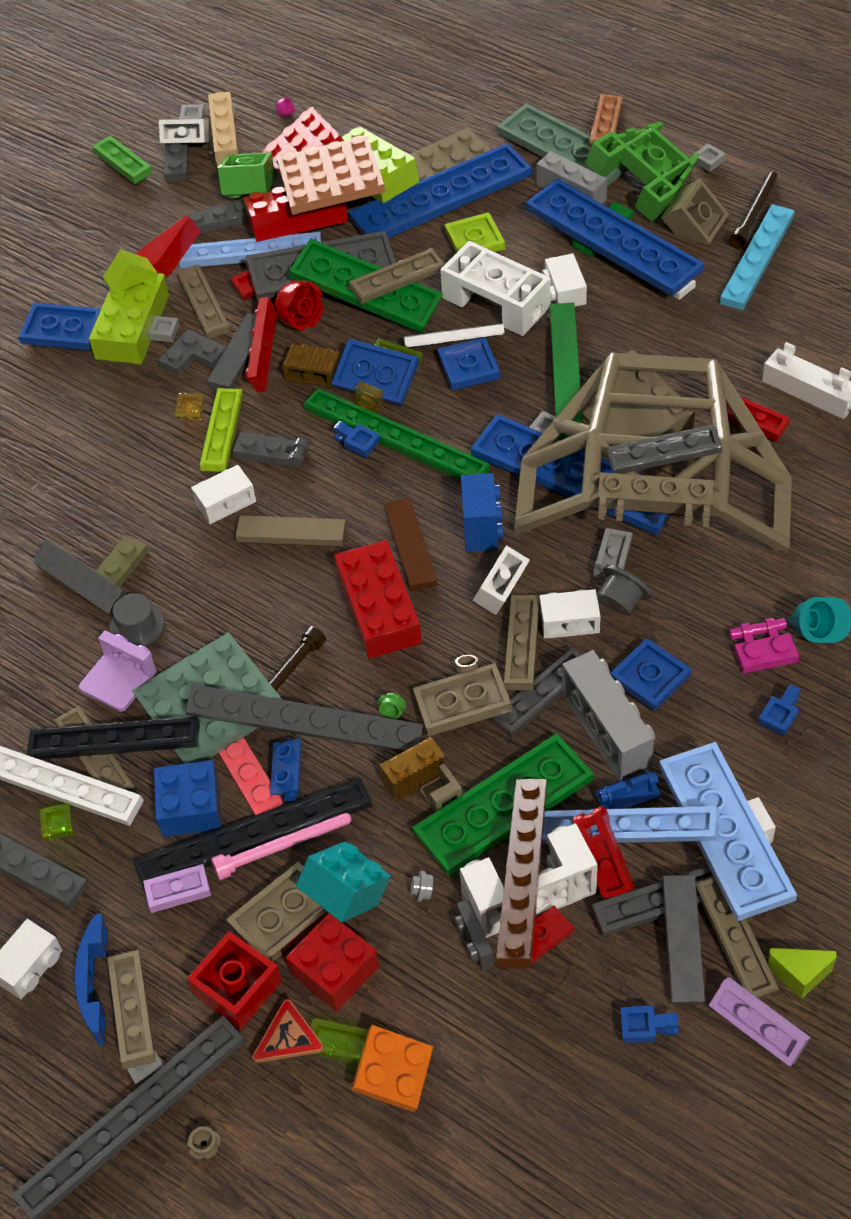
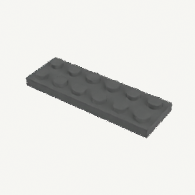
M386 231L321 242L381 268L396 263ZM305 245L246 255V264L257 300L263 297H277L279 290L291 281H297L289 277V270Z

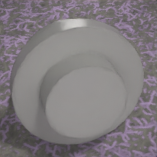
M420 870L418 876L412 877L411 895H415L416 902H422L423 899L430 900L433 889V875H428L425 871Z

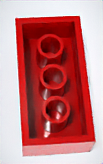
M277 187L265 193L254 192L247 197H243L248 224L256 242L348 222L345 202L292 215L284 187Z
M384 540L334 554L337 575L368 659L422 644L420 623L388 541Z

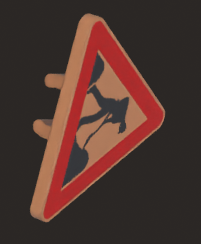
M287 999L282 1003L254 1052L253 1060L256 1063L321 1053L324 1050V1046L291 1000Z

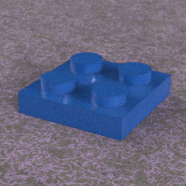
M486 337L437 349L439 360L452 391L501 379L499 367Z
M646 638L610 675L614 680H618L622 684L624 691L655 712L691 676L692 669Z

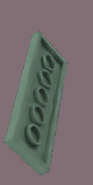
M527 103L497 126V134L543 158L552 151L595 172L585 163L591 148L589 147L591 136ZM622 164L603 176L607 178V187L628 168Z

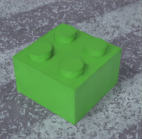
M272 152L227 155L218 167L221 195L238 198L243 196V194L268 192L275 181Z

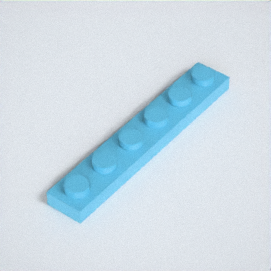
M771 205L720 297V304L744 310L792 222L795 210Z

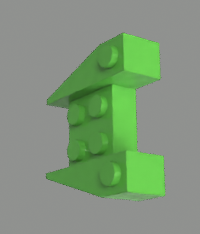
M662 122L648 124L644 129L635 130L630 128L626 129L625 133L617 134L616 132H611L592 143L585 162L601 176H605L623 164L643 181L646 186L643 187L635 208L651 222L664 214L679 190L687 182L699 158L698 153L688 158L660 133L663 127Z

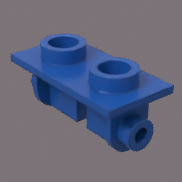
M301 738L273 744L270 795L281 794L284 796V800L288 802L295 801L296 797L299 796Z
M648 770L643 774L609 786L605 785L601 789L594 791L600 806H604L606 809H629L662 797L656 785L659 782L657 774L655 772L650 773Z

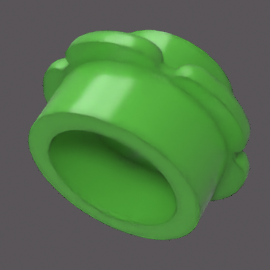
M387 693L386 696L382 695L378 700L380 705L379 712L385 718L397 719L404 713L406 708L405 700L397 693Z

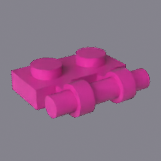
M772 617L764 619L762 623L752 625L743 623L739 624L737 628L729 629L731 640L741 638L743 642L735 644L734 647L742 674L798 663L799 654L791 634L779 635L777 632L778 630L787 629L785 618L774 620ZM766 633L767 638L753 639L754 635Z

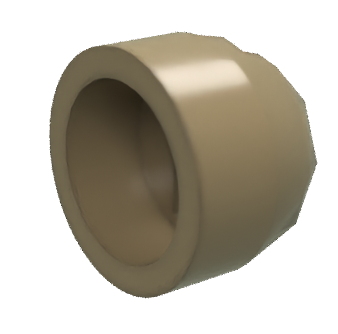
M462 655L455 660L458 674L479 668L478 658L474 655Z

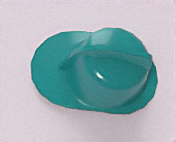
M812 597L800 603L796 607L793 616L788 617V621L793 623L795 631L807 641L813 643H835L842 641L851 631V609L845 601L836 597Z

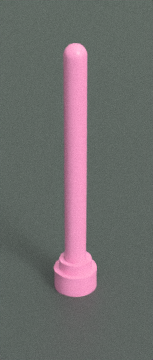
M348 813L337 815L232 857L230 854L224 856L223 853L212 857L211 861L217 878L221 881L231 877V873L235 872L237 867L348 825L351 822V816Z

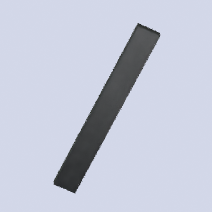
M360 777L133 860L141 886L145 890L143 883L145 880L201 864L204 865V868L212 865L211 858L222 853L224 856L230 854L232 857L343 813L353 814L372 807V803Z

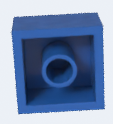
M493 473L461 475L466 552L498 550V539H503L502 506L500 501H498L501 500L500 484H494Z
M214 760L154 768L156 821L162 837L214 831L222 828L219 777Z

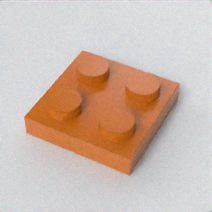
M371 1025L368 1029L351 1091L415 1112L418 1108L433 1046Z

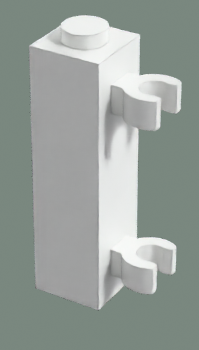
M787 342L784 345V350L777 348L764 364L762 381L845 419L851 411V381H849L851 371L841 368L839 376L794 356L796 346Z

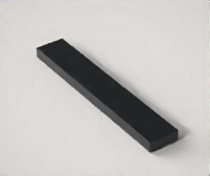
M197 716L30 730L27 756L44 760L198 747L200 720Z

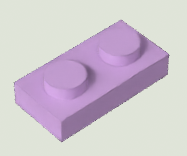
M203 864L143 881L151 913L211 896Z

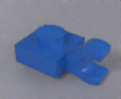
M339 421L333 428L337 432L334 436L336 441L344 443V448L364 458H367L380 442V434L359 424L353 429Z
M790 684L781 700L772 696L759 716L758 724L785 737L798 716L799 708L795 707L799 700L798 694L801 689Z
M653 1006L621 1007L623 1044L656 1042V1033L663 1035L679 1034L677 1013L654 1015Z

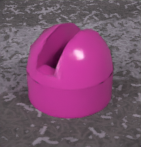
M288 97L277 102V114L282 117L294 114V105Z

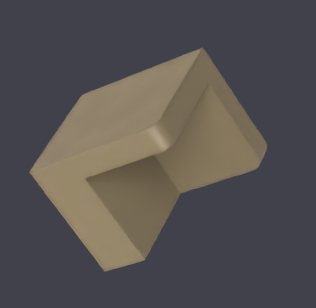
M444 763L438 766L439 777L420 787V793L434 813L462 795L461 786Z

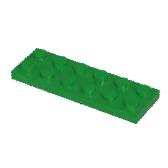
M312 238L309 239L289 270V277L294 280L314 283L325 293L420 333H423L443 295L441 292L415 282L360 304L348 288L349 281L382 268Z
M557 733L412 827L415 837L448 877L510 836L516 779H547L545 811H548L594 780V773Z

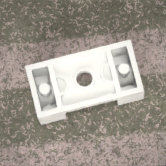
M468 241L440 269L443 299L460 307H463L471 299V295L474 292L502 305V324H504V328L521 336H524L550 308V277L471 241Z
M576 823L568 827L560 826L550 834H547V845L550 848V855H547V865L549 868L541 871L539 875L536 918L553 905L559 909L596 894L597 863ZM490 858L481 861L473 860L460 869L463 901L469 899L487 938L499 933L504 887Z

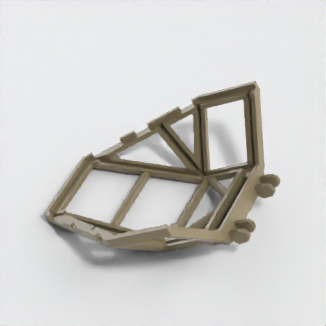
M611 352L522 458L514 534L531 532L534 528L590 507L599 508L598 519L605 520L607 509H615L616 521L623 520V510L685 514L684 526H691L693 515H701L702 527H709L710 516H716L771 546L772 550L783 551V554H788L790 549L792 477L716 359ZM619 369L706 374L709 399L614 393ZM597 393L590 424L587 425L573 421ZM611 403L710 410L712 425L716 426L723 447L722 453L700 457L674 477L639 475L636 471L622 474L600 472L602 454L607 458L606 447L652 438L647 436L604 434ZM726 404L745 433L730 435ZM562 434L570 436L566 439L556 442ZM754 447L759 455L755 454L747 448ZM586 448L582 493L533 511L537 468ZM731 458L775 484L773 528L729 504ZM713 462V480L691 479Z

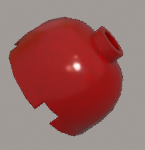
M298 280L289 282L279 290L275 299L277 316L283 324L293 329L305 331L304 329L308 326L313 328L321 319L324 311V304H321L320 297L323 296L322 291L316 284L308 281Z

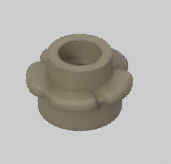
M201 1126L192 1131L188 1138L187 1146L190 1148V1154L193 1158L198 1160L202 1158L210 1159L218 1152L217 1147L220 1145L221 1140L216 1131H213L210 1127ZM206 1141L207 1145L201 1146V1143Z

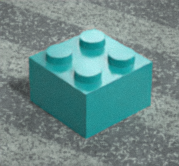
M344 841L308 856L296 887L343 923L378 906L391 875L385 872L378 863L371 861L360 853L357 847Z

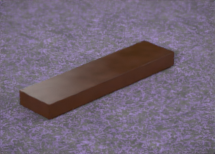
M406 498L385 503V512L410 591L436 586L437 579L411 499Z

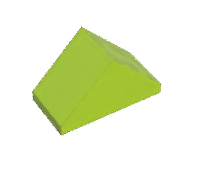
M120 249L104 274L103 279L114 295L153 279L158 274L147 258Z
M770 948L767 964L771 972L802 999L833 971L836 951Z

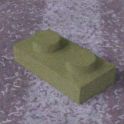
M124 536L96 571L121 587L148 553L147 546Z

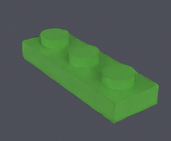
M112 136L92 146L94 154L134 184L152 174V168L149 164Z

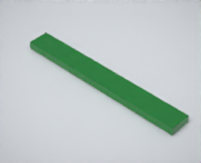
M574 302L550 304L556 417L580 390ZM582 411L573 421L583 423ZM562 434L557 439V442L566 439L570 436Z
M316 388L303 403L305 411L334 424L341 421L353 429L358 424L380 434L379 444L461 480V475L488 474L491 470L490 463L320 388Z

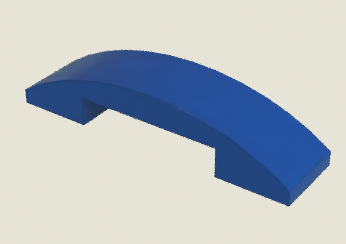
M96 914L89 923L80 943L75 967V989L78 1005L98 1045H105L106 1013L100 1002H94L95 957L107 956L108 927L102 914Z

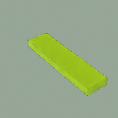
M217 388L200 461L201 471L223 472L227 470L243 399L242 389Z

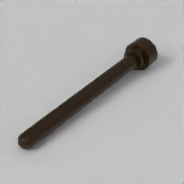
M771 171L768 174L741 227L734 229L730 235L729 243L732 247L744 249L748 245L751 238L749 230L777 179L776 172Z
M309 626L302 634L299 648L269 682L275 691L281 687L309 652L319 650L326 642V637L320 630Z

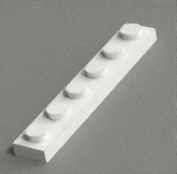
M0 746V780L128 826L132 824L144 801L139 794Z

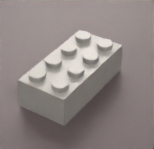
M592 650L563 663L562 697L618 782L651 770L652 757L654 756L653 745L656 739L654 731L649 724L645 725L635 703L628 701L622 684L612 678L606 661L603 658L599 659L595 651Z

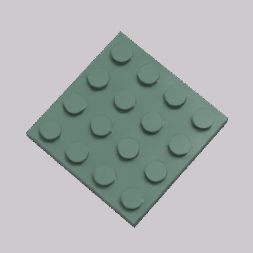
M229 632L132 690L136 700L151 720L192 717L186 715L191 684L282 700ZM198 717L200 720L198 747L172 750L183 764L206 761L258 727Z

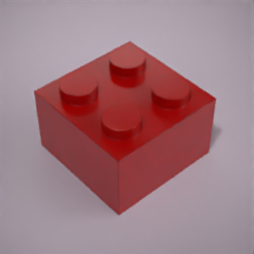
M330 913L286 957L290 974L335 1012L379 968L377 950Z
M230 931L227 932L187 978L193 996L220 1016H224L239 1030L244 1028L282 983L278 965Z

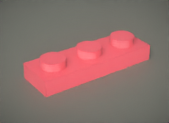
M244 737L218 753L254 816L283 806L279 795H270L271 782Z

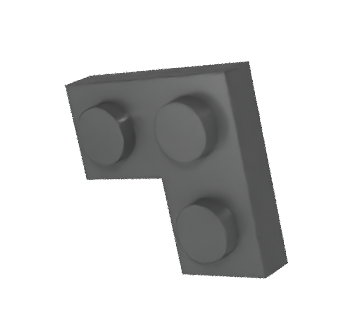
M187 329L158 359L159 367L178 376L193 361L214 369L226 346Z

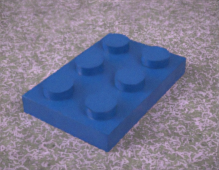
M33 302L19 334L20 343L91 350L89 337L101 308Z
M349 338L331 384L337 389L403 406L420 360L413 355Z

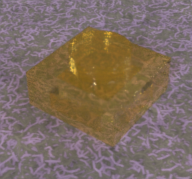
M360 381L356 387L355 404L379 413L383 407V390Z
M178 393L175 407L176 419H201L205 403L204 394Z

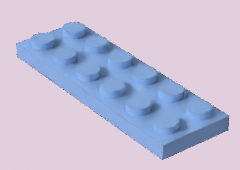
M713 742L660 760L659 768L679 807L717 806L720 810L718 841L696 842L736 921L796 901L797 894L717 743Z

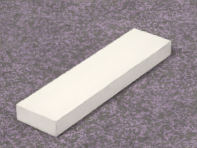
M499 323L404 336L403 340L404 346L414 347L501 335L505 332L504 324Z

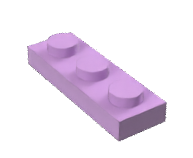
M730 977L723 981L709 1004L712 1009L789 1067L796 1062L811 1038Z

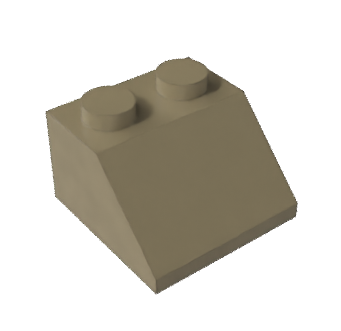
M699 179L679 190L661 218L675 235L708 245L721 228L729 213L702 179Z

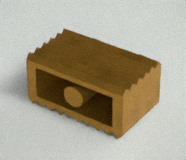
M293 343L282 366L284 379L333 388L331 382L340 362V354L337 350L334 351L329 348L319 349L318 347L295 345Z
M430 737L380 764L381 781L394 801L399 802L400 799H405V796H410V793L415 794V790L420 791L421 786L438 778V766L442 763L445 764L444 754Z

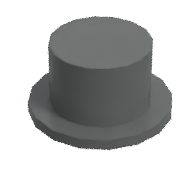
M607 564L602 569L607 578L598 591L597 598L612 610L629 616L640 598L649 600L653 594L650 588L631 573Z
M129 594L123 596L114 604L113 616L109 627L110 633L114 635L120 634L128 642L136 646L142 645L146 647L160 637L163 633L165 622L163 613L157 606L152 605L147 597L141 594Z

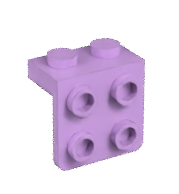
M105 630L98 638L104 655L81 681L79 689L82 693L119 712H123L136 698L132 690L150 680L157 671L152 659V653L142 645L136 646L128 642L122 635H114Z

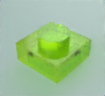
M69 803L39 809L41 832L44 841L74 835L72 809Z

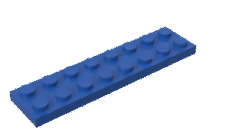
M506 143L420 180L419 183L385 203L376 199L348 212L349 220L362 235L386 231L387 237L390 238L532 175V167Z
M558 178L526 202L527 211L670 296H674L704 271V263Z
M497 414L471 447V455L520 476L522 458L543 433ZM581 449L538 467L536 483L567 497L582 493L585 451ZM601 458L600 472L612 473L608 460ZM607 509V514L615 517V509ZM623 510L622 521L658 536L673 513Z

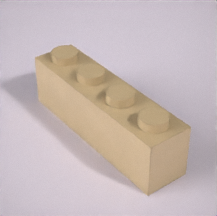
M217 92L208 95L217 168L227 155L239 154L230 92Z

